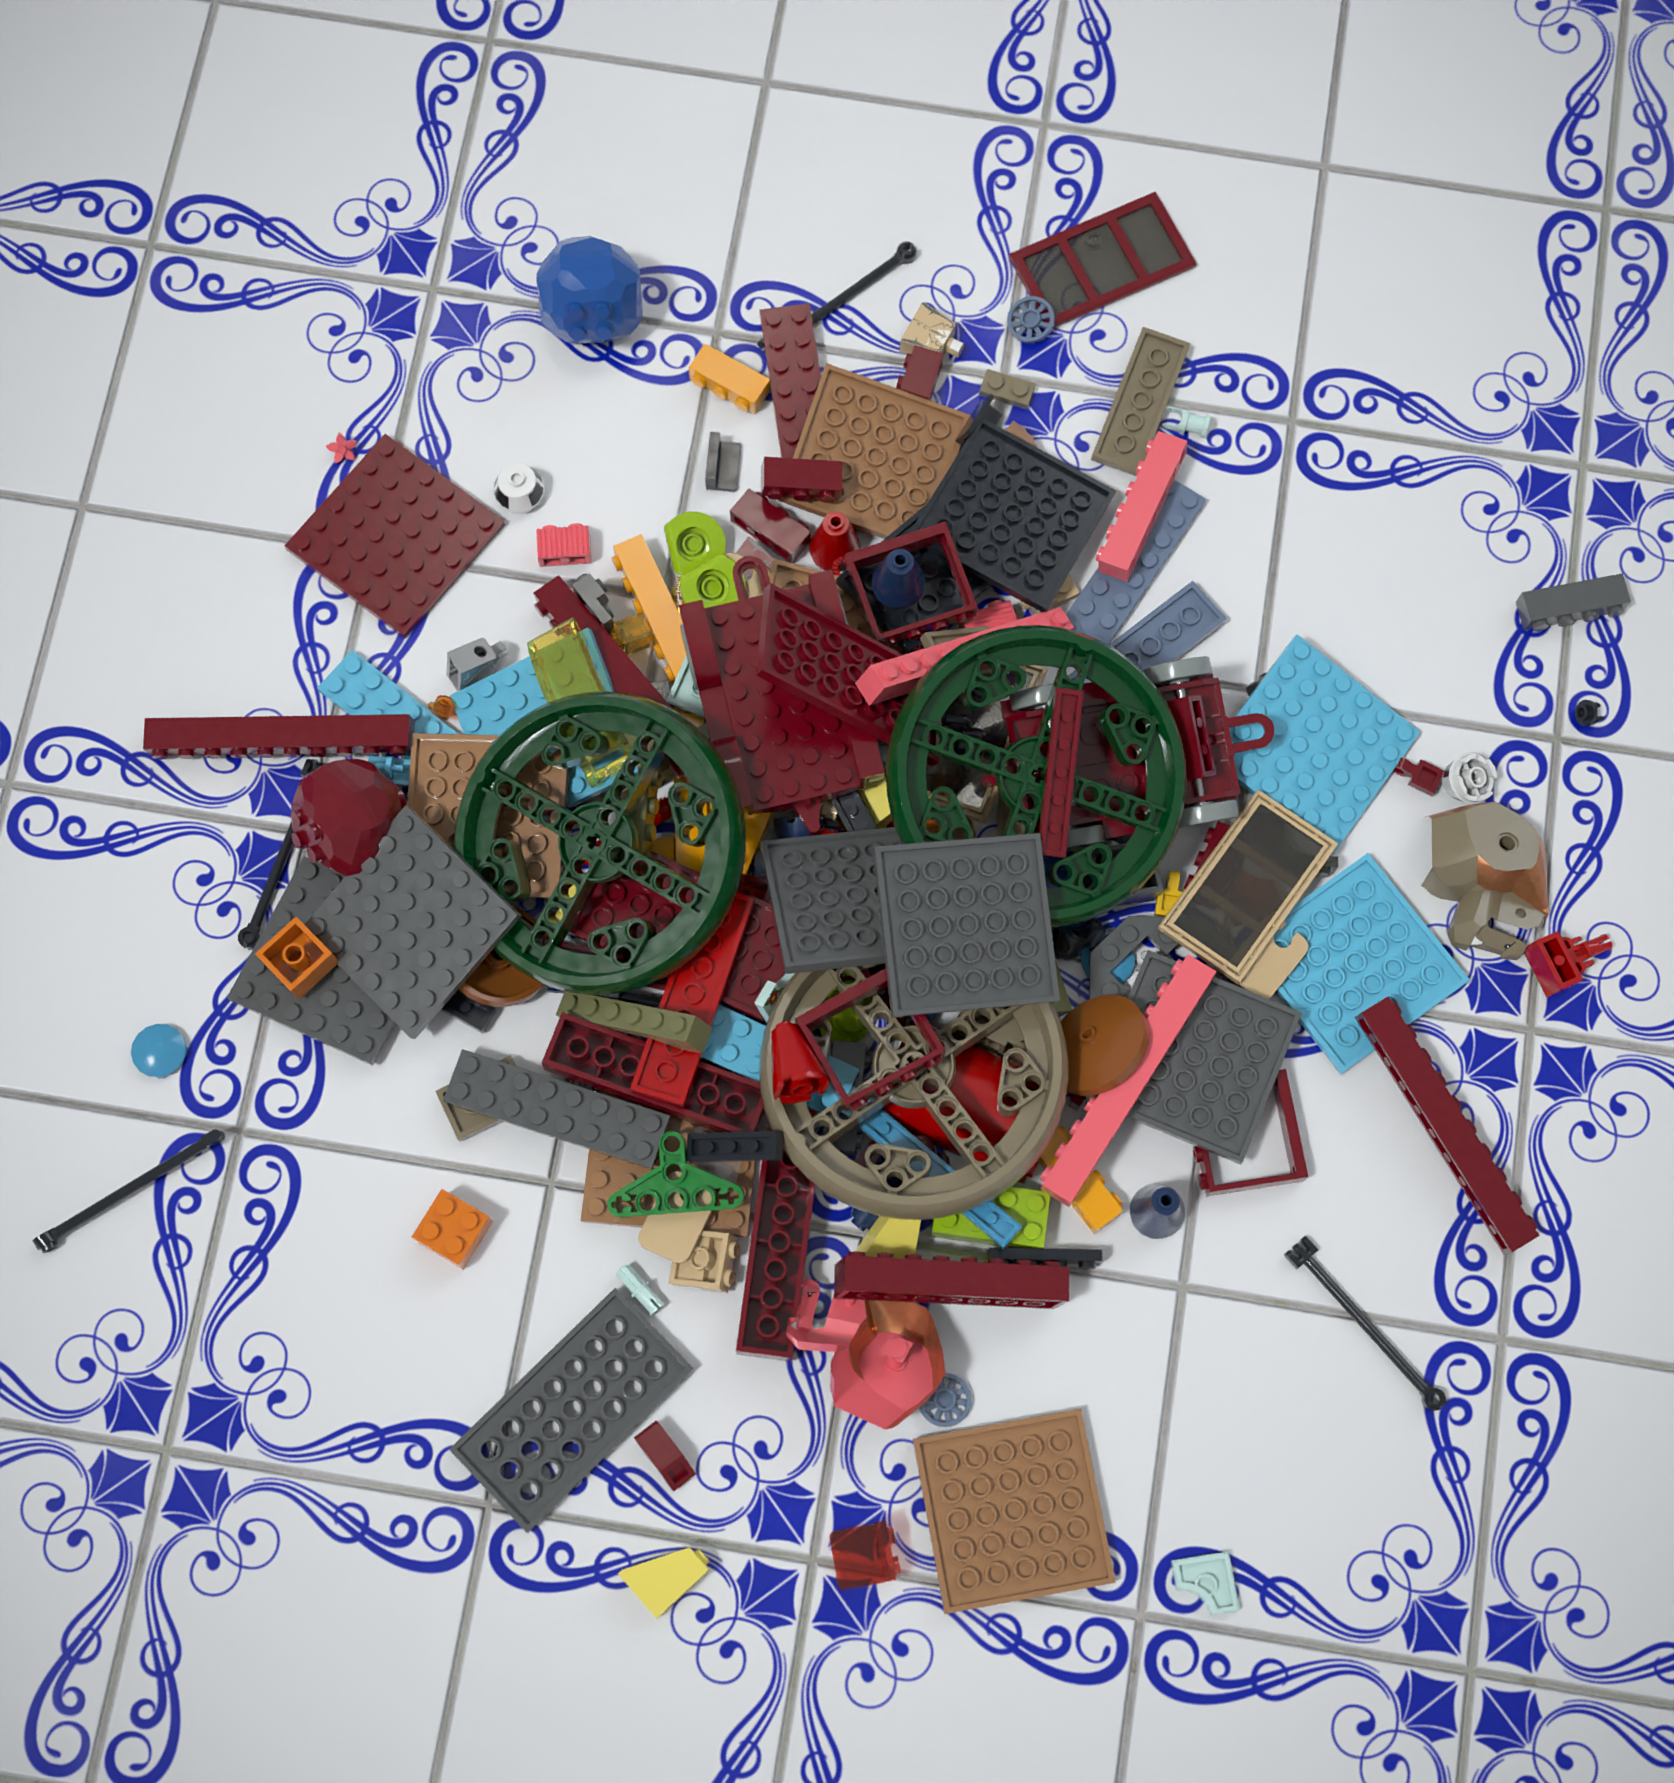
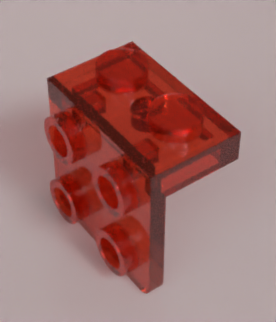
M886 1521L833 1531L830 1534L829 1538L839 1589L847 1590L897 1580L896 1574L901 1573L898 1556H892L891 1544H896L893 1526L887 1527Z

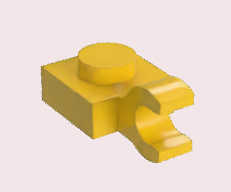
M1169 871V874H1167L1166 889L1156 898L1154 916L1165 917L1183 893L1178 891L1180 872Z

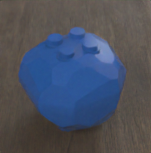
M592 236L564 239L549 253L536 274L541 322L553 335L568 343H604L621 340L630 335L643 318L640 270L636 262L619 245Z

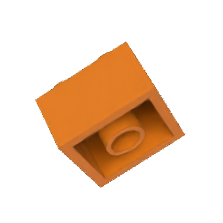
M294 917L255 953L298 1000L327 975L338 962L330 950L297 917Z
M441 1189L412 1235V1238L420 1245L464 1270L493 1221L488 1215Z

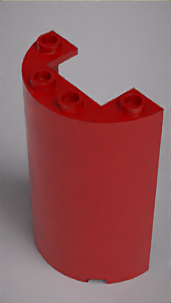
M912 1020V1022H911L910 1025H911V1026H916V1024H915L914 1021ZM931 1026L936 1033L940 1030ZM952 1035V1037L956 1040H963L959 1037ZM901 1042L898 1050L905 1046L903 1042ZM974 1044L955 1057L956 1073L949 1090L991 1146L995 1147L1009 1131L1017 1116L1006 1118L999 1114L996 1106L1004 1057ZM1012 1060L1008 1062L1009 1066L1014 1069L1023 1066ZM1029 1081L1025 1084V1087L1030 1091H1036L1040 1088L1039 1084L1034 1081ZM932 1084L923 1087V1091L927 1094H934L938 1091L937 1087ZM1006 1097L1002 1100L1003 1104L1007 1107H1013L1017 1104L1016 1100L1012 1097ZM890 1102L881 1108L912 1135H926L931 1138L935 1146L961 1156L925 1107L912 1109ZM948 1106L939 1110L945 1117H950L955 1113ZM960 1129L956 1132L957 1136L961 1139H968L972 1135L967 1129ZM983 1151L973 1154L974 1159L979 1162H984L989 1158ZM1036 1162L1018 1182L1024 1183L1026 1176L1032 1178L1038 1163Z

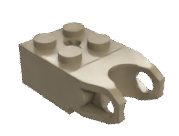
M968 1010L961 1011L958 1017L966 1013ZM981 1015L977 1016L975 1021L980 1025H985L989 1022V1019ZM1014 1017L975 1043V1045L1000 1056H1003L1004 1053L1012 1048H1020L1027 1053L1022 1033ZM956 1031L953 1033L954 1035L962 1039H965L967 1037L966 1034L962 1031Z

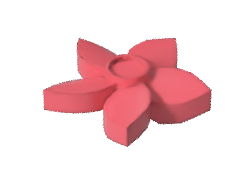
M339 432L336 442L326 445L329 451L335 452V464L340 462L344 456L349 460H355L354 454L350 449L356 445L357 441L348 440L345 442V437Z

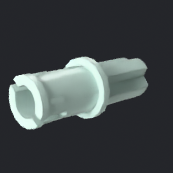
M625 1264L617 1271V1277L631 1291V1297H636L650 1315H653L656 1310L664 1305V1302L649 1288V1282H644L629 1264Z

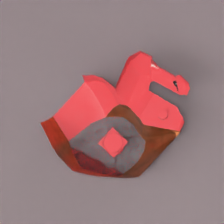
M807 1274L801 1285L804 1291L796 1318H789L787 1337L799 1350L835 1352L831 1360L830 1391L833 1398V1406L883 1429H890L899 1425L931 1397L945 1375L943 1349L933 1318L928 1309L911 1302L834 1299L833 1295L825 1326L814 1330L811 1324L820 1288L818 1283L808 1279Z

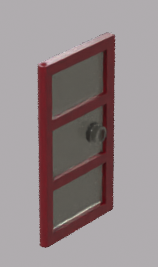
M1156 192L1009 253L1008 257L1028 295L1043 298L1051 305L1055 316L1053 328L1196 267L1195 259ZM1040 303L1036 304V309L1040 307ZM1044 310L1042 314L1048 313L1049 310ZM1050 319L1044 320L1043 322L1050 323Z

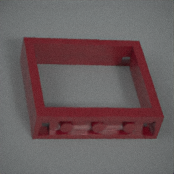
M946 522L845 554L844 563L871 637L889 648L896 646L899 641L905 639L909 641L919 639L925 632L932 630L933 632L943 631L949 627L948 625L957 622L959 624L968 623L977 614V604ZM940 543L964 607L881 634L857 569L882 562L895 549H905L913 552Z
M886 968L795 1018V1023L799 1026L827 1074L829 1084L845 1111L851 1108L853 1111L863 1108L868 1104L867 1100L875 1095L882 1097L893 1090V1085L900 1081L903 1084L910 1082L918 1076V1071L925 1067L928 1070L937 1067L943 1062L942 1058L945 1057L946 1050L925 1015L911 1016L932 1052L848 1097L810 1029L888 987Z
M1286 1069L1279 1070L1273 1090L1291 1173L1215 1185L1208 1151L1193 1146L1195 1163H1200L1201 1173L1198 1174L1199 1186L1201 1190H1205L1206 1197L1304 1182L1308 1178Z

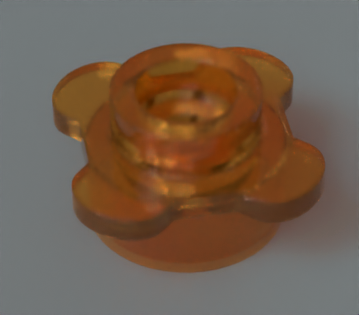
M439 695L436 697L435 702H429L428 708L434 711L438 718L448 720L450 716H457L455 711L456 702L449 696Z

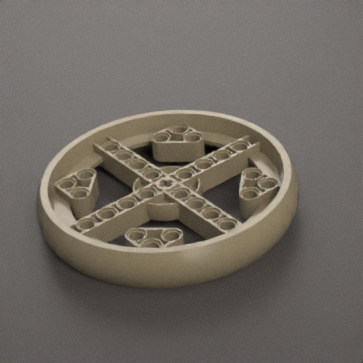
M879 964L795 973L779 994L765 1027L759 1062L760 1090L765 1112L772 1130L783 1132V1150L795 1166L825 1193L855 1209L881 1217L901 1220L943 1218L974 1209L998 1197L1020 1180L1042 1156L1060 1122L1069 1083V1060L1066 1040L1060 1019L1052 1002L1011 1006L1008 1009L998 1007L968 1010L937 1033L935 1032L946 1050L945 1057L942 1058L943 1062L930 1070L925 1067L917 1072L918 1076L905 1084L902 1081L898 1082V1085L891 1092L882 1097L875 1095L876 1099L873 1103L867 1104L857 1111H853L851 1108L849 1111L853 1115L850 1119L842 1120L837 1116L841 1110H844L839 1100L812 1118L805 1102L783 1104L780 1098L774 1099L772 1091L771 1032L777 1024L784 1021L796 1024V1017L823 1003L836 988L842 993L862 982L866 978L861 972ZM845 976H853L856 979L852 984H844L841 980ZM877 993L868 997L872 1000L870 1005L862 1006L857 1003L851 1007L878 1043V1047L872 1060L873 1077L848 1093V1097L930 1053V1048L917 1026L902 1027L895 1017L891 1018V1011ZM983 1015L989 1019V1022L985 1025H980L975 1021V1018ZM1014 1017L1022 1033L1027 1053L1020 1048H1012L1005 1053L996 1106L999 1114L1006 1118L1017 1116V1118L1001 1141L995 1147H992L949 1089L956 1073L955 1057ZM877 1019H885L888 1025L884 1028H878L874 1025V1022ZM826 1020L810 1029V1031L813 1032L817 1028H822L826 1031L823 1037L814 1036L828 1060L832 1032L830 1022ZM956 1031H962L967 1037L963 1040H956L952 1037V1034ZM899 1040L905 1046L900 1050H895L890 1047V1044L893 1041ZM1012 1059H1017L1022 1062L1023 1066L1014 1069L1009 1066L1008 1062ZM1029 1081H1034L1039 1084L1040 1088L1036 1091H1030L1025 1087V1084ZM932 1084L937 1087L938 1091L934 1094H927L923 1091V1087ZM1006 1097H1012L1016 1100L1017 1104L1013 1107H1007L1003 1104L1002 1100ZM890 1102L905 1108L925 1107L968 1166L948 1174L928 1177L931 1161L925 1152L897 1146L874 1144L865 1153L866 1167H863L847 1158L831 1143ZM948 1106L955 1113L950 1117H945L939 1110ZM818 1126L829 1128V1132L824 1136L816 1135L814 1130ZM960 1129H967L972 1135L968 1139H961L957 1136L956 1132ZM983 1151L989 1158L984 1162H979L974 1159L973 1154ZM880 1154L886 1160L881 1165H875L870 1159L872 1156ZM914 1161H921L926 1167L924 1170L916 1172L911 1169L910 1164ZM891 1177H898L903 1183L900 1187L892 1188L887 1184V1180Z

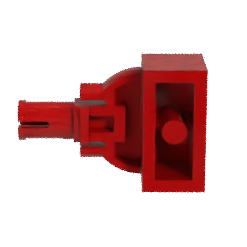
M1559 931L1528 945L1525 948L1524 954L1545 996L1548 998L1581 982L1585 969L1594 964L1593 959L1585 963L1583 962L1593 956L1611 950L1612 942L1609 941L1600 945L1610 939L1608 935L1602 934L1599 937L1574 946V944L1583 940L1582 937L1578 936L1573 939L1561 937Z

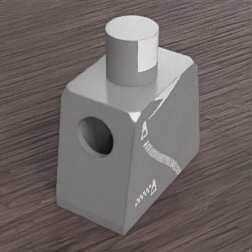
M479 638L447 652L446 675L455 689L460 691L496 673L497 660L508 655L507 649L501 641L490 646L485 638Z

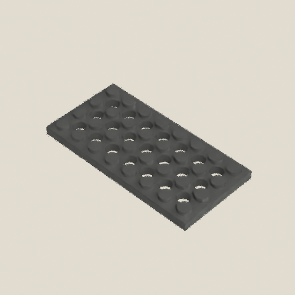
M614 1288L449 1450L526 1533H529L694 1368ZM614 1320L621 1322L623 1325L622 1332L617 1336H611L607 1333V1325ZM596 1340L602 1344V1351L599 1355L590 1356L587 1354L586 1346L590 1341ZM631 1341H639L642 1344V1351L637 1356H630L626 1352V1346ZM575 1360L580 1362L582 1368L577 1376L572 1377L567 1375L565 1368L570 1361ZM610 1361H618L622 1366L620 1374L615 1377H611L606 1373V1365ZM651 1361H658L662 1365V1371L656 1377H651L646 1373V1366ZM557 1381L560 1383L561 1390L557 1396L550 1397L546 1395L545 1386L548 1382ZM590 1381H597L601 1385V1391L595 1397H590L585 1393V1386ZM631 1381H637L641 1384V1392L636 1397H629L625 1392L626 1385ZM530 1401H536L540 1406V1411L535 1417H528L524 1413V1407ZM570 1401H576L580 1405V1412L575 1417H568L564 1412L565 1405ZM611 1401L618 1402L621 1407L619 1415L613 1418L608 1417L604 1411L606 1404ZM510 1421L516 1422L519 1426L518 1434L512 1438L506 1437L503 1433L504 1425ZM551 1421L558 1423V1435L553 1438L546 1437L543 1432L544 1426ZM589 1422H596L600 1426V1432L594 1438H588L584 1434V1427ZM487 1442H494L498 1447V1452L493 1458H485L483 1456L482 1448ZM528 1442H535L539 1448L538 1454L534 1458H526L523 1455L524 1445ZM569 1442H575L579 1446L578 1455L572 1459L566 1458L563 1454V1448ZM512 1462L517 1466V1474L512 1479H505L502 1475V1467L506 1463ZM547 1463H555L558 1467V1474L553 1479H546L542 1474V1469ZM532 1483L537 1488V1495L532 1500H525L521 1495L522 1487L525 1484Z

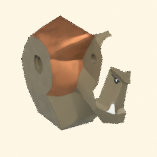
M1497 802L1471 804L1429 815L1432 819V869L1421 886L1430 894L1440 899L1458 902L1447 930L1451 945L1465 951L1470 946L1498 954L1502 959L1518 960L1524 954L1527 944L1489 928L1487 922L1492 917L1497 921L1526 930L1534 927L1543 928L1544 920L1548 916L1547 863L1545 848L1537 831L1523 817Z

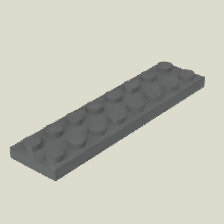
M464 1049L461 1050L443 1099L447 1104L653 1170L659 1154L660 1138L666 1133L671 1120L670 1115Z

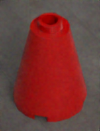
M836 511L830 512L824 517L809 543V551L813 562L824 571L831 570L833 563L838 557H843L846 553L861 549L859 537L848 518L843 513ZM845 565L838 567L839 572L846 569Z
M789 1021L777 1024L771 1032L772 1091L774 1099L780 1098L783 1104H796L811 1100L810 1094L816 1091L821 1095L829 1087V1079L799 1026Z

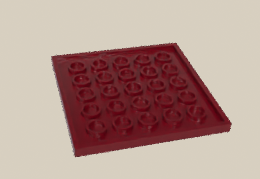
M384 434L284 547L288 552L406 639L504 527L505 522L390 436Z

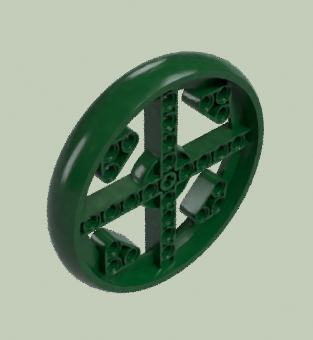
M1043 625L1015 626L988 632L960 644L933 664L917 681L898 713L891 733L886 762L887 798L891 817L902 844L953 840L952 832L954 829H960L964 833V839H973L970 824L955 793L950 788L939 787L928 796L926 764L928 753L996 777L999 793L1005 803L1011 808L1002 836L1017 835L1013 829L1016 821L1021 822L1025 826L1024 834H1033L1037 820L1041 817L1047 757L1040 753L1041 744H1049V720L1052 717L1054 690L1056 687L1082 690L1085 678L1102 688L1118 704H1113L1102 711L1099 719L1101 727L1120 764L1131 767L1145 759L1147 778L1145 800L1078 776L1077 767L1075 768L1072 805L1129 825L1135 829L1125 846L1113 859L1110 848L1105 844L1097 843L1055 862L1049 867L1047 872L1048 880L1056 886V888H1047L1051 928H1059L1096 918L1114 909L1138 891L1158 869L1176 837L1183 816L1187 788L1186 758L1177 723L1167 702L1149 677L1128 657L1099 639L1078 631ZM981 664L990 666L992 670L991 677H985L981 674ZM1040 665L1058 668L1036 735L1018 739L1007 749L938 725L945 711L962 692L964 705L968 709L976 711L1014 694L1025 685L1026 673L1019 666ZM1067 667L1076 669L1078 674L1076 680L1070 679L1067 676ZM1007 674L1016 676L1018 680L1017 686L1008 685L1006 682ZM972 690H978L982 693V703H976L972 700ZM1111 711L1118 713L1120 716V723L1118 725L1110 721L1109 713ZM1136 721L1144 723L1146 728L1144 734L1136 731ZM929 732H934L939 736L940 741L937 746H933L927 741V734ZM954 742L963 743L965 746L964 755H958L954 752ZM1128 746L1136 750L1137 757L1135 760L1127 756L1126 749ZM981 751H986L990 754L991 763L989 765L983 764L980 761L979 753ZM1007 760L1013 761L1016 764L1017 772L1015 774H1010L1006 771L1005 763ZM1036 771H1039L1038 776L1042 778L1038 782H1035V777L1032 775ZM1085 788L1090 789L1094 794L1092 803L1087 802L1083 798ZM938 793L945 795L948 800L947 806L944 808L939 807L935 802V796ZM1025 795L1031 797L1034 801L1032 810L1026 809L1022 804V799ZM1110 798L1118 800L1120 804L1118 812L1110 809ZM1136 807L1144 810L1145 819L1143 821H1139L1135 817ZM929 819L936 821L939 826L936 834H931L926 829V822ZM1094 849L1102 854L1100 864H1096L1091 858V853ZM1059 866H1063L1068 872V877L1065 881L1057 877L1056 871ZM1085 875L1093 879L1094 885L1091 890H1087L1082 884Z
M607 691L580 693L550 701L524 715L507 728L487 749L468 780L456 818L454 850L508 903V900L516 902L526 900L530 896L531 885L520 845L515 841L504 838L495 839L497 821L503 803L559 835V854L566 869L532 930L529 929L519 918L494 947V950L506 962L535 981L555 989L586 995L615 994L647 986L675 972L696 956L722 925L732 906L742 877L746 853V826L738 788L723 757L711 741L693 723L661 703L633 694ZM574 725V734L568 738L567 730L570 726ZM602 731L625 733L637 737L602 802L588 803L571 811L516 779L522 770L540 753L547 765L559 769H566L603 757L608 752L610 746L608 738L600 733ZM596 737L597 745L593 750H590V741ZM655 739L656 746L653 751L649 752L648 743ZM560 749L561 758L555 762L554 754ZM666 754L682 769L691 785L683 782L673 784L669 788L668 799L680 841L694 847L705 845L703 864L697 883L639 851V834L635 823L631 819ZM641 763L643 766L642 773L635 776V767ZM512 784V794L507 797L506 789ZM628 787L629 796L623 801L621 793ZM687 789L688 799L681 803L680 794L683 790ZM534 797L535 805L529 810L528 802ZM710 802L712 810L707 816H704L703 807L706 803ZM554 810H556L558 815L555 822L551 823V813ZM612 812H615L616 820L613 824L609 825L608 817ZM579 823L580 831L574 836L572 829L575 824ZM697 827L698 836L696 839L691 840L689 837L690 830ZM598 838L600 841H602L600 847H598L599 845L596 844ZM508 845L509 853L503 858L502 850ZM624 849L625 859L619 863L617 855L620 850ZM588 860L589 870L583 873L582 864ZM646 862L648 864V872L642 876L640 867ZM494 869L496 877L490 882L489 874ZM624 874L683 908L678 916L658 934L656 933L655 925L651 921L640 918H632L592 931L588 937V946L597 955L579 954L560 948L594 885L611 882ZM669 875L671 878V885L668 889L665 890L663 887V880L666 876ZM516 882L518 890L515 895H512L511 887ZM574 884L576 893L570 898L568 891L571 885ZM693 889L694 899L688 903L686 901V893L688 890ZM561 908L563 917L557 922L555 915L558 909ZM642 924L644 927V935L641 938H638L636 935L637 927ZM545 933H548L550 940L549 943L546 946H544L542 943V938ZM606 935L608 945L602 949L600 941ZM626 949H629L631 952V958L628 962L623 960V953Z

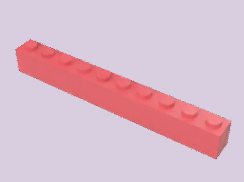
M1058 607L1047 612L1035 614L870 665L855 684L868 705L871 706L910 693L917 681L940 658L960 644L979 635L1015 626L1043 625L1073 630L1074 626L1063 609ZM981 664L980 670L989 668L990 666H988L987 664Z
M1189 954L1184 961L1178 959L1170 972L1174 975L1169 984L1167 982L1162 984L1156 994L1160 998L1155 1006L1150 1004L1144 1013L1149 1024L1150 1035L1148 1047L1142 1061L1135 1071L1121 1084L1099 1094L1097 1098L1094 1096L1090 1098L1084 1108L1088 1112L1083 1121L1077 1119L1069 1132L1073 1137L1068 1144L1063 1142L1055 1154L1058 1160L1052 1168L1048 1165L1039 1180L1043 1181L1042 1191L1067 1207L1071 1206L1217 971Z

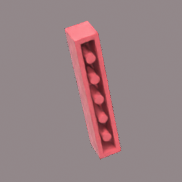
M1160 431L1157 432L1154 440H1149L1145 451L1147 456L1144 461L1140 460L1136 469V475L1138 476L1135 482L1131 481L1129 483L1125 504L1120 503L1116 512V518L1118 519L1115 525L1111 524L1106 534L1105 547L1100 546L1096 555L1098 572L1128 582L1187 453L1186 440Z

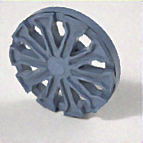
M1028 296L1018 300L1010 308L1007 316V324L1011 334L1018 341L1025 344H1034L1044 340L1051 333L1055 322L1051 305L1043 298ZM1029 302L1030 308L1027 309L1025 305ZM1040 303V307L1036 310V304ZM1016 309H1021L1023 311L1022 314L1016 312ZM1044 310H1049L1048 313L1042 314ZM1017 318L1019 321L1012 322V319ZM1050 319V323L1043 322L1044 320ZM1021 327L1018 331H1014L1015 328ZM1039 327L1044 328L1046 330L1044 332H1041ZM1033 330H1034V331L1036 332V334H1037L1036 337H1032ZM1027 331V336L1023 337L1022 335Z
M945 1373L939 1384V1390L936 1389L933 1393L934 1396L931 1395L927 1400L933 1403L927 1407H924L923 1404L919 1407L923 1417L931 1424L939 1427H951L960 1423L968 1414L971 1406V1394L968 1386L961 1378L954 1374ZM944 1378L950 1379V1383L947 1388H945ZM955 1383L960 1384L961 1388L953 1392L952 1389ZM966 1394L965 1400L956 1399V1397ZM955 1405L964 1406V1412H960ZM937 1408L934 1417L931 1418L928 1412ZM949 1410L957 1416L956 1420H951ZM942 1411H944L945 1422H939Z

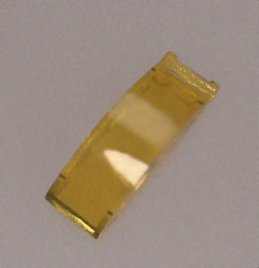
M574 617L527 642L533 669L547 703L569 695L586 692H605L589 654L586 638ZM574 725L570 726L567 730L568 738L574 734ZM600 732L608 738L610 746L608 752L603 757L622 748L624 756L596 771L591 764L601 758L579 764L588 784L592 788L599 785L602 779L620 770L631 750V746L624 733ZM596 737L590 741V750H593L597 745Z

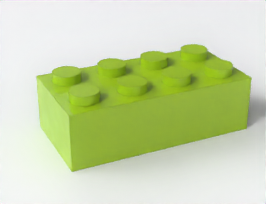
M1010 1187L991 1200L1022 1226V1229L1005 1248L1044 1249L1050 1195L1044 1191ZM961 1213L933 1219L931 1237L1000 1247Z

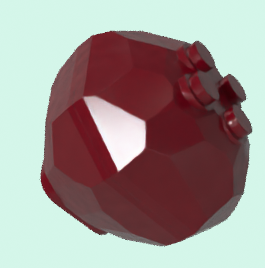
M343 759L322 765L302 778L297 787L291 806L292 829L294 831L291 835L292 841L297 848H307L308 858L313 863H321L323 866L344 876L359 874L363 871L361 865L369 857L375 858L379 852L381 839L387 835L391 822L406 805L405 795L394 782L369 761Z

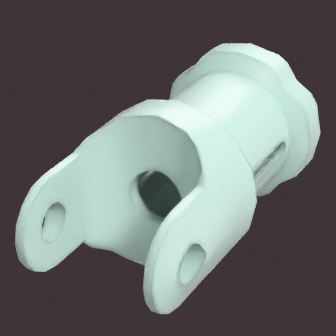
M1166 407V410L1178 413L1181 417V422L1178 425L1163 423V427L1181 433L1188 431L1200 434L1202 438H1205L1210 415L1203 417L1191 414L1189 410Z

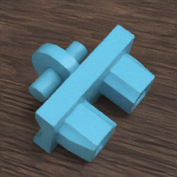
M369 756L368 761L373 763L397 786L409 787L410 759H399L392 756Z

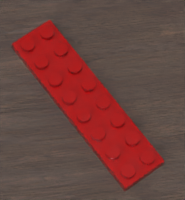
M736 893L728 914L711 940L690 961L670 974L658 1007L659 1009L697 1016L712 1027L755 903L754 898ZM647 1038L630 1090L684 1107L702 1054L682 1050Z

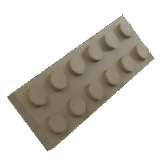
M1142 327L1093 451L1092 461L1138 476L1136 475L1137 466L1140 460L1144 461L1147 456L1145 453L1147 444L1150 439L1154 440L1191 343Z

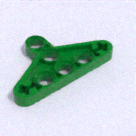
M670 1131L663 1134L659 1141L660 1166L612 1194L608 1199L607 1207L608 1211L615 1217L727 1210L739 1208L745 1201V1192L741 1186L687 1164L685 1138L678 1132ZM671 1136H676L680 1140V1147L676 1152H669L665 1147L667 1138ZM672 1164H677L682 1169V1175L678 1180H671L667 1176V1169ZM720 1188L719 1194H728L730 1188H733L734 1192L739 1193V1198L734 1200V1204H730V1200L727 1199L719 1200L721 1205L716 1206L717 1194L714 1189ZM707 1190L711 1194L712 1199L709 1205L703 1207L697 1203L696 1197L700 1191ZM675 1192H679L684 1198L683 1205L677 1209L672 1208L669 1204V1197ZM647 1194H651L656 1200L655 1207L650 1211L644 1210L641 1206V1200ZM631 1195H637L635 1198L637 1212H633V1206L624 1207L622 1213H620L619 1208H614V1203L619 1201V1197L622 1196V1200L628 1202L634 1201Z

